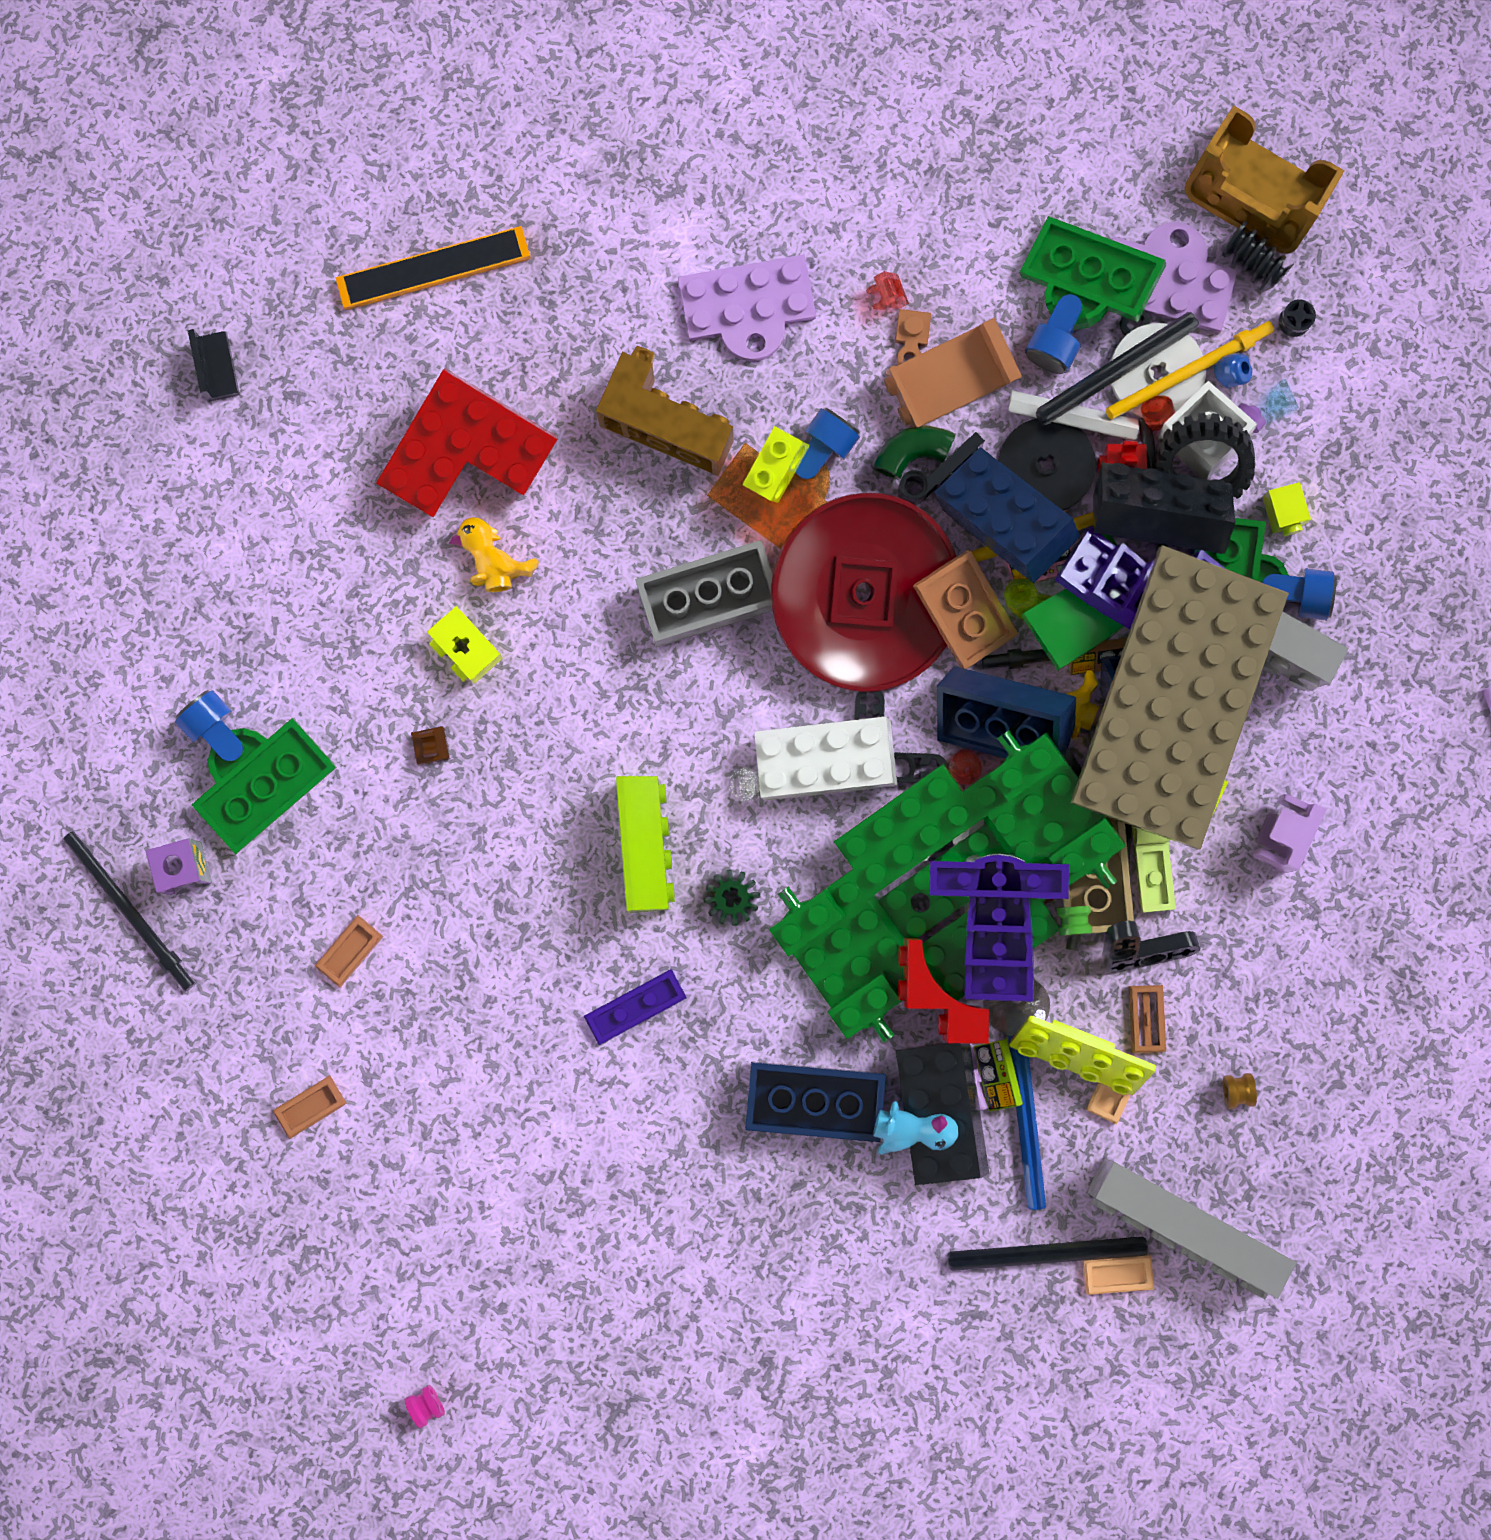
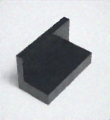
M194 329L187 330L199 390L204 398L210 402L240 395L227 332L221 331L199 336Z

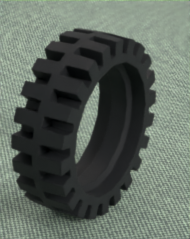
M1198 413V420L1194 421L1191 415L1184 417V425L1178 420L1172 424V431L1167 429L1163 433V439L1160 438L1156 450V470L1177 474L1173 469L1172 462L1174 456L1181 448L1193 442L1213 440L1225 443L1233 448L1238 455V462L1234 470L1219 480L1232 484L1233 496L1236 499L1243 495V489L1248 490L1251 480H1253L1255 475L1254 446L1250 434L1247 430L1243 431V426L1239 422L1233 425L1232 418L1225 416L1220 421L1219 414L1212 413L1211 418L1206 419L1205 413Z

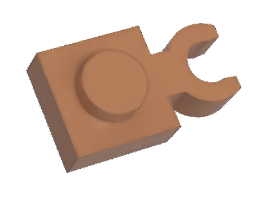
M899 309L895 343L904 344V347L898 353V365L903 363V357L907 354H911L914 357L920 355L921 352L918 346L927 347L931 313Z

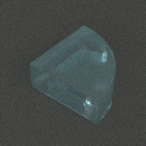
M1286 379L1277 383L1267 397L1265 416L1268 423L1299 408Z

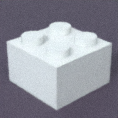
M1208 381L1164 423L1158 440L1160 438L1163 439V433L1167 429L1172 431V424L1178 420L1182 425H1184V417L1190 415L1194 421L1198 420V413H1205L1206 419H1210L1212 413L1219 414L1220 421L1225 416L1232 418L1233 425L1239 422L1243 426V431L1247 430L1250 436L1257 423ZM1204 440L1193 442L1181 448L1175 456L1201 479L1208 480L1236 452L1223 442Z

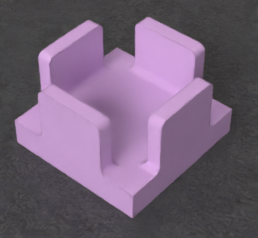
M1288 794L1280 795L1277 803L1293 811L1283 808L1278 816L1269 813L1256 839L1257 843L1276 851L1278 855L1263 848L1254 850L1252 855L1272 865L1274 869L1284 874L1300 870L1327 810L1315 803L1308 804Z

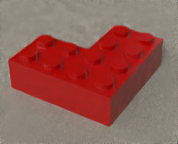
M444 368L376 484L429 516L434 517L466 462H469L524 496L557 442L558 436L447 368Z

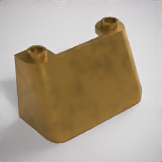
M1233 105L1185 183V194L1192 202L1236 228H1239L1247 221L1244 232L1248 233L1256 229L1255 239L1260 240L1265 237L1267 239L1266 246L1270 248L1275 246L1277 248L1276 251L1282 254L1292 253L1298 248L1318 218L1345 170L1326 160L1314 161L1306 172L1252 141L1251 138L1256 130L1254 119L1248 113Z

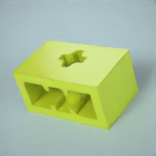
M457 606L427 631L433 639L428 644L441 658L447 654L455 664L450 668L463 682L469 678L475 684L503 659L495 647ZM460 640L464 644L468 643L467 647L470 651L466 654L462 651L458 652L459 648L456 644Z

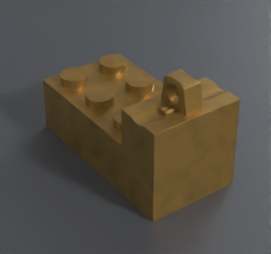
M636 346L631 355L622 351L596 409L599 426L719 476L734 442L733 426L729 425L730 421L714 413L711 417L699 412V407L690 402L681 401V404L669 399L667 393L652 388L655 382L653 371L654 352L640 346Z

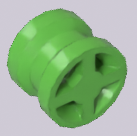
M1090 906L1057 908V915L1061 918V926L1058 929L1059 936L1093 933L1092 926L1088 923V915L1091 913Z

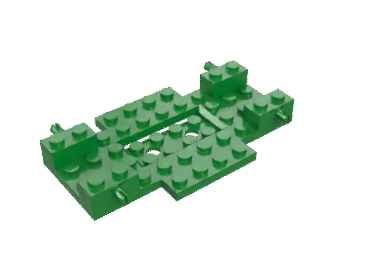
M1009 730L1004 735L1011 745H1009L1003 735L998 737L997 740L1000 741L1009 754L1006 760L965 790L961 789L943 763L834 841L853 868L809 900L799 902L789 886L777 894L789 911L769 931L788 957L792 954L829 1004L831 1008L828 1010V1014L846 1039L861 1029L870 1028L871 1026L883 1043L895 1035L883 1018L890 1009L902 1002V1000H898V981L904 980V966H899L898 963L899 946H904V938H918L970 900V897L930 896V863L880 899L875 894L983 819L986 824L934 861L966 862V859L971 855L982 857L991 853L1004 852L1014 854L1025 860L1026 863L1069 864V886L1081 877L1092 873L1097 876L1104 889L1110 887L1109 882L1112 885L1117 882L1105 864H1107L1111 856L1126 847L1125 841L1107 816L1070 803L1079 778L1046 732L1030 744L1021 747ZM917 893L926 894L930 899V907L924 912L916 911L911 905V899ZM1030 898L1033 949L1059 932L1060 925L1043 903L1045 899ZM968 911L922 942L924 959L931 976L945 993L957 1001L965 996Z

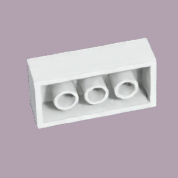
M887 717L755 732L761 798L765 800L897 786L891 720Z

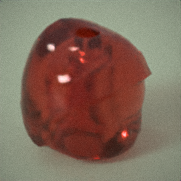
M967 749L959 750L951 755L947 762L949 772L959 785L975 783L982 773L980 759L973 751Z

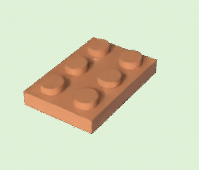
M964 551L913 585L960 668H969L1018 635L971 551Z

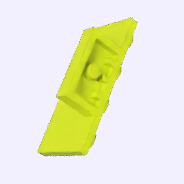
M1034 1016L1027 1018L1013 1036L1009 1045L1017 1049L1024 1056L1037 1057L1049 1062L1056 1069H1067L1079 1074L1086 1081L1102 1083L1111 1087L1116 1093L1123 1095H1134L1155 1073L1156 1065L1114 1049L1115 1044L1057 1020L1049 1023Z

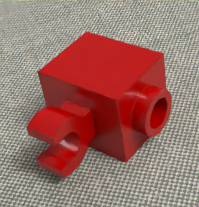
M1137 441L1107 444L1103 455L1098 456V475L1102 462L1110 464L1121 463L1128 467L1147 469L1146 444H1137Z

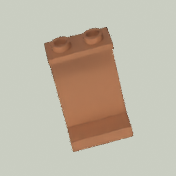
M994 317L983 322L978 327L918 356L888 368L885 371L887 377L884 378V383L891 396L896 395L901 405L898 408V413L904 425L910 424L911 428H918L1021 378L1022 375Z

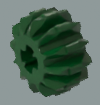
M727 870L726 876L728 881L723 882L721 876L716 874L714 879L720 886L716 888L707 884L706 890L715 893V897L704 898V903L717 904V906L709 910L708 914L714 916L721 910L723 913L719 918L720 924L723 925L728 914L731 915L732 926H737L736 914L740 913L743 920L748 922L750 917L744 909L747 907L755 912L758 910V906L748 902V900L760 898V893H748L747 891L755 886L756 882L754 880H750L745 885L741 884L745 878V872L741 871L737 881H733L732 870ZM730 889H736L738 891L737 896L741 899L739 905L733 903L734 907H728L726 905L727 900L723 897L725 891L728 890L731 893Z

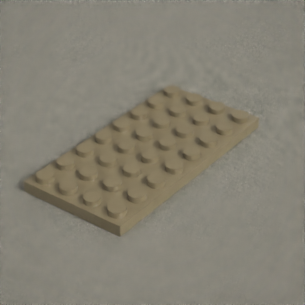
M1162 545L1159 547L1070 803L1191 848L1201 849L1289 593Z

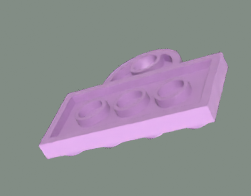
M1181 222L1165 223L1155 228L1149 234L1144 245L1113 236L1112 240L1166 260V267L1144 309L1147 314L1174 321L1185 313L1192 312L1199 321L1197 328L1220 334L1238 270L1207 262V245L1202 235L1195 228ZM1175 232L1183 233L1187 238V245L1181 248L1175 247L1170 241V235Z
M805 254L678 277L689 341L721 336L728 351L741 360L755 362L769 358L780 348L783 342L785 324L816 319ZM753 336L761 337L765 342V347L759 352H752L746 346L748 339Z

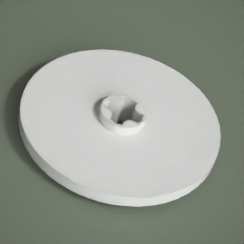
M1153 323L1134 329L1119 342L1113 352L1111 361L1168 324ZM1186 335L1113 382L1111 387L1116 398L1120 401L1157 381L1153 378L1154 371L1151 368L1161 365L1163 367L1161 372L1166 376L1202 357L1203 354L1190 335ZM1206 369L1129 410V412L1139 418L1150 417L1152 421L1168 420L1205 384Z

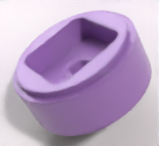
M1240 403L1238 407L1257 423L1253 433H1258L1266 424L1265 419L1261 416V410L1254 405L1248 406Z

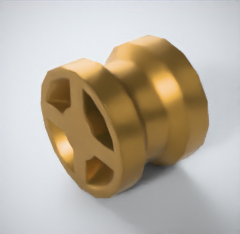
M1245 1073L1239 1078H1234L1231 1075L1223 1076L1224 1100L1228 1109H1235L1241 1104H1245L1248 1107L1256 1106L1257 1090L1251 1073Z

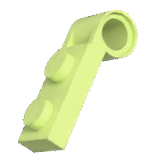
M1131 826L1141 913L1175 910L1176 904L1168 843L1170 840Z

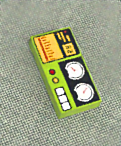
M1007 1039L973 1046L989 1112L1022 1105L1023 1102Z

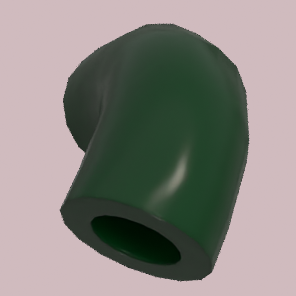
M928 425L918 428H906L884 443L875 456L871 468L892 479L900 480L909 463L916 459L926 457L943 463L956 433Z

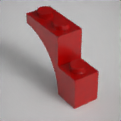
M904 938V946H899L898 951L899 966H904V980L898 981V1000H904L903 1006L910 1009H944V1014L938 1015V1034L943 1035V1040L947 1043L989 1044V1009L964 1004L945 993L935 982L927 968L922 940L918 938Z

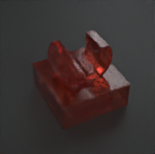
M883 271L874 276L876 284L869 286L866 290L867 294L871 295L880 293V301L872 305L873 309L884 310L887 307L898 309L909 304L899 275Z

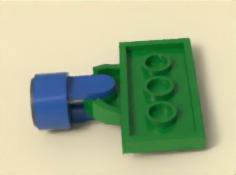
M1048 216L1020 270L1022 278L1047 287L1044 293L1045 303L1051 315L1047 324L1037 325L1025 348L1027 358L1038 367L1051 373H1067L1081 348L1079 341L1071 335L1074 330L1093 326L1101 321L1108 311L1138 322L1166 267V260Z
M1235 518L1236 523L1226 553L1219 554L1204 551L1229 571L1288 592L1286 602L1299 603L1298 617L1325 621L1331 618L1336 594L1337 575H1334L1333 571L1305 568L1303 577L1289 576L1284 563L1274 556L1262 554L1266 521Z
M206 690L176 715L175 723L194 744L204 738L211 746L207 761L209 772L216 784L191 805L236 855L334 771L337 766L294 718H291L268 739L258 731L247 728L230 730L223 721L232 713L231 709L214 690Z

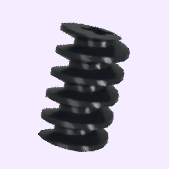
M1245 221L1225 243L1222 256L1226 258L1235 254L1231 264L1235 267L1244 262L1241 273L1246 275L1254 271L1250 281L1254 284L1263 279L1260 290L1265 292L1273 288L1289 272L1294 263L1284 268L1283 264L1286 256L1282 255L1274 259L1273 256L1277 248L1273 246L1265 251L1263 248L1267 239L1264 237L1255 242L1254 238L1257 230L1253 229L1245 233L1244 231L1248 223Z

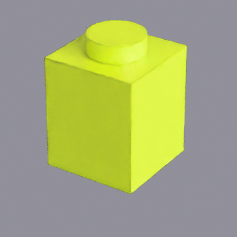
M1300 482L1268 490L1262 496L1273 534L1281 531L1284 536L1303 531L1302 526L1311 520Z

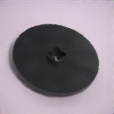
M1038 418L1029 420L1014 429L1003 443L998 458L999 462L1063 511L1077 504L1087 494L1093 483L1096 471V457L1093 446L1080 428L1056 422L1043 425ZM1049 458L1053 459L1052 466L1055 469L1053 471L1047 469L1045 473L1041 472L1039 461H1047Z

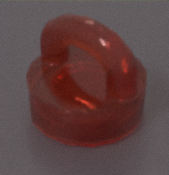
M1157 395L1142 404L1141 413L1149 430L1159 431L1164 423L1175 413L1172 399L1164 395Z

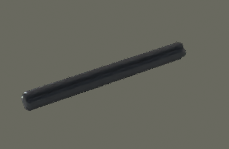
M1192 312L1185 313L1040 406L1035 413L1041 424L1048 425L1194 331L1199 324L1198 319Z
M1141 1236L950 1251L948 1253V1267L950 1270L955 1271L1145 1256L1148 1254V1243L1146 1238Z

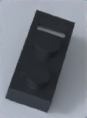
M975 432L928 477L918 470L906 472L902 476L898 487L899 497L914 505L920 504L933 491H936L980 447L982 448L985 440ZM911 481L917 482L922 487V492L917 495L909 494L905 489V484Z

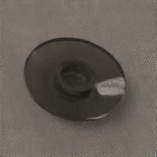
M1034 979L1033 1002L1022 1001L1020 1003H1013L1012 1001L983 1000V1007L989 1009V1024L994 1029L1003 1034L1014 1036L1029 1016H1034L1044 1021L1047 1020L1050 1012V999L1045 988Z

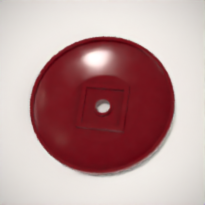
M881 493L850 494L830 500L814 509L795 526L787 537L777 557L772 576L771 602L774 620L778 632L791 655L815 677L833 686L847 690H886L902 685L919 676L939 658L947 644L913 585L957 557L949 538L936 521L925 511L904 499ZM865 582L869 585L871 593L867 600L860 601L856 597V588L859 584Z

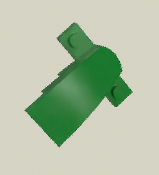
M1101 534L1113 545L1117 546L1111 535ZM1067 589L1039 603L1021 616L1057 671L1081 656L1083 657L1125 628V626L1091 607Z

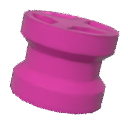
M431 1385L424 1387L417 1396L410 1395L404 1399L409 1415L420 1429L426 1426L431 1418H440L445 1415L444 1407Z

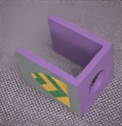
M187 838L145 850L156 893L172 895L175 894L174 888L193 882L212 883L203 845L200 841ZM169 856H178L182 861V869L176 875H170L166 860Z

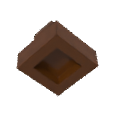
M444 726L411 732L418 766L451 759Z

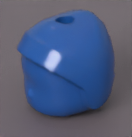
M1239 353L1222 357L1214 365V373L1219 383L1228 389L1248 383L1252 378L1250 359L1246 355Z

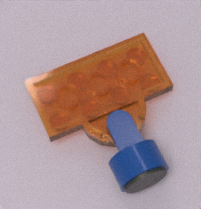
M826 407L818 411L805 430L812 437L808 443L810 446L779 503L770 501L742 485L759 455V452L747 443L743 444L707 495L779 549L782 548L795 526L806 515L827 502L825 499L830 491L831 476L826 461L833 453L844 460L860 438L858 435L860 432L855 427Z

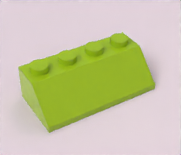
M616 776L627 911L629 913L670 910L669 903L675 902L674 882L667 883L666 870L672 869L671 849L664 850L663 838L670 836L668 817H662L661 804L667 803L665 784H659L658 776Z

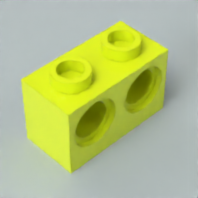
M774 426L742 485L770 501L779 503L810 445Z

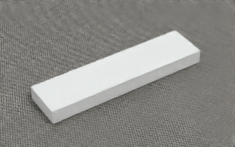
M1012 390L1008 410L1013 413L1037 418L1035 414L1037 409L1051 399ZM1078 405L1052 421L1133 441L1136 440L1139 431L1138 419L1120 415L1111 420L1106 412Z

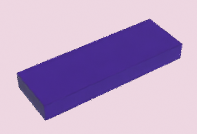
M670 969L584 1015V1018L598 1045H601L685 1000L687 997L673 970Z

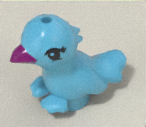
M893 1102L890 1112L879 1110L873 1132L874 1137L881 1138L883 1141L878 1147V1153L884 1155L907 1149L917 1142H922L932 1150L947 1149L954 1144L958 1137V1126L955 1120L948 1115L935 1114L926 1118H919L906 1111L898 1110V1103Z

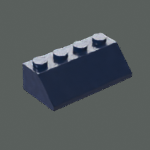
M956 666L938 683L937 741L1006 759L1009 754L1000 741L997 740L998 737L1003 735L1009 745H1011L1004 735L1005 732L1009 730L1020 747L1030 744L1046 732L1065 758L1075 727V696Z

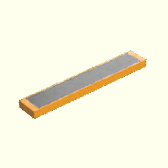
M522 226L338 276L335 279L343 308L346 311L531 259Z

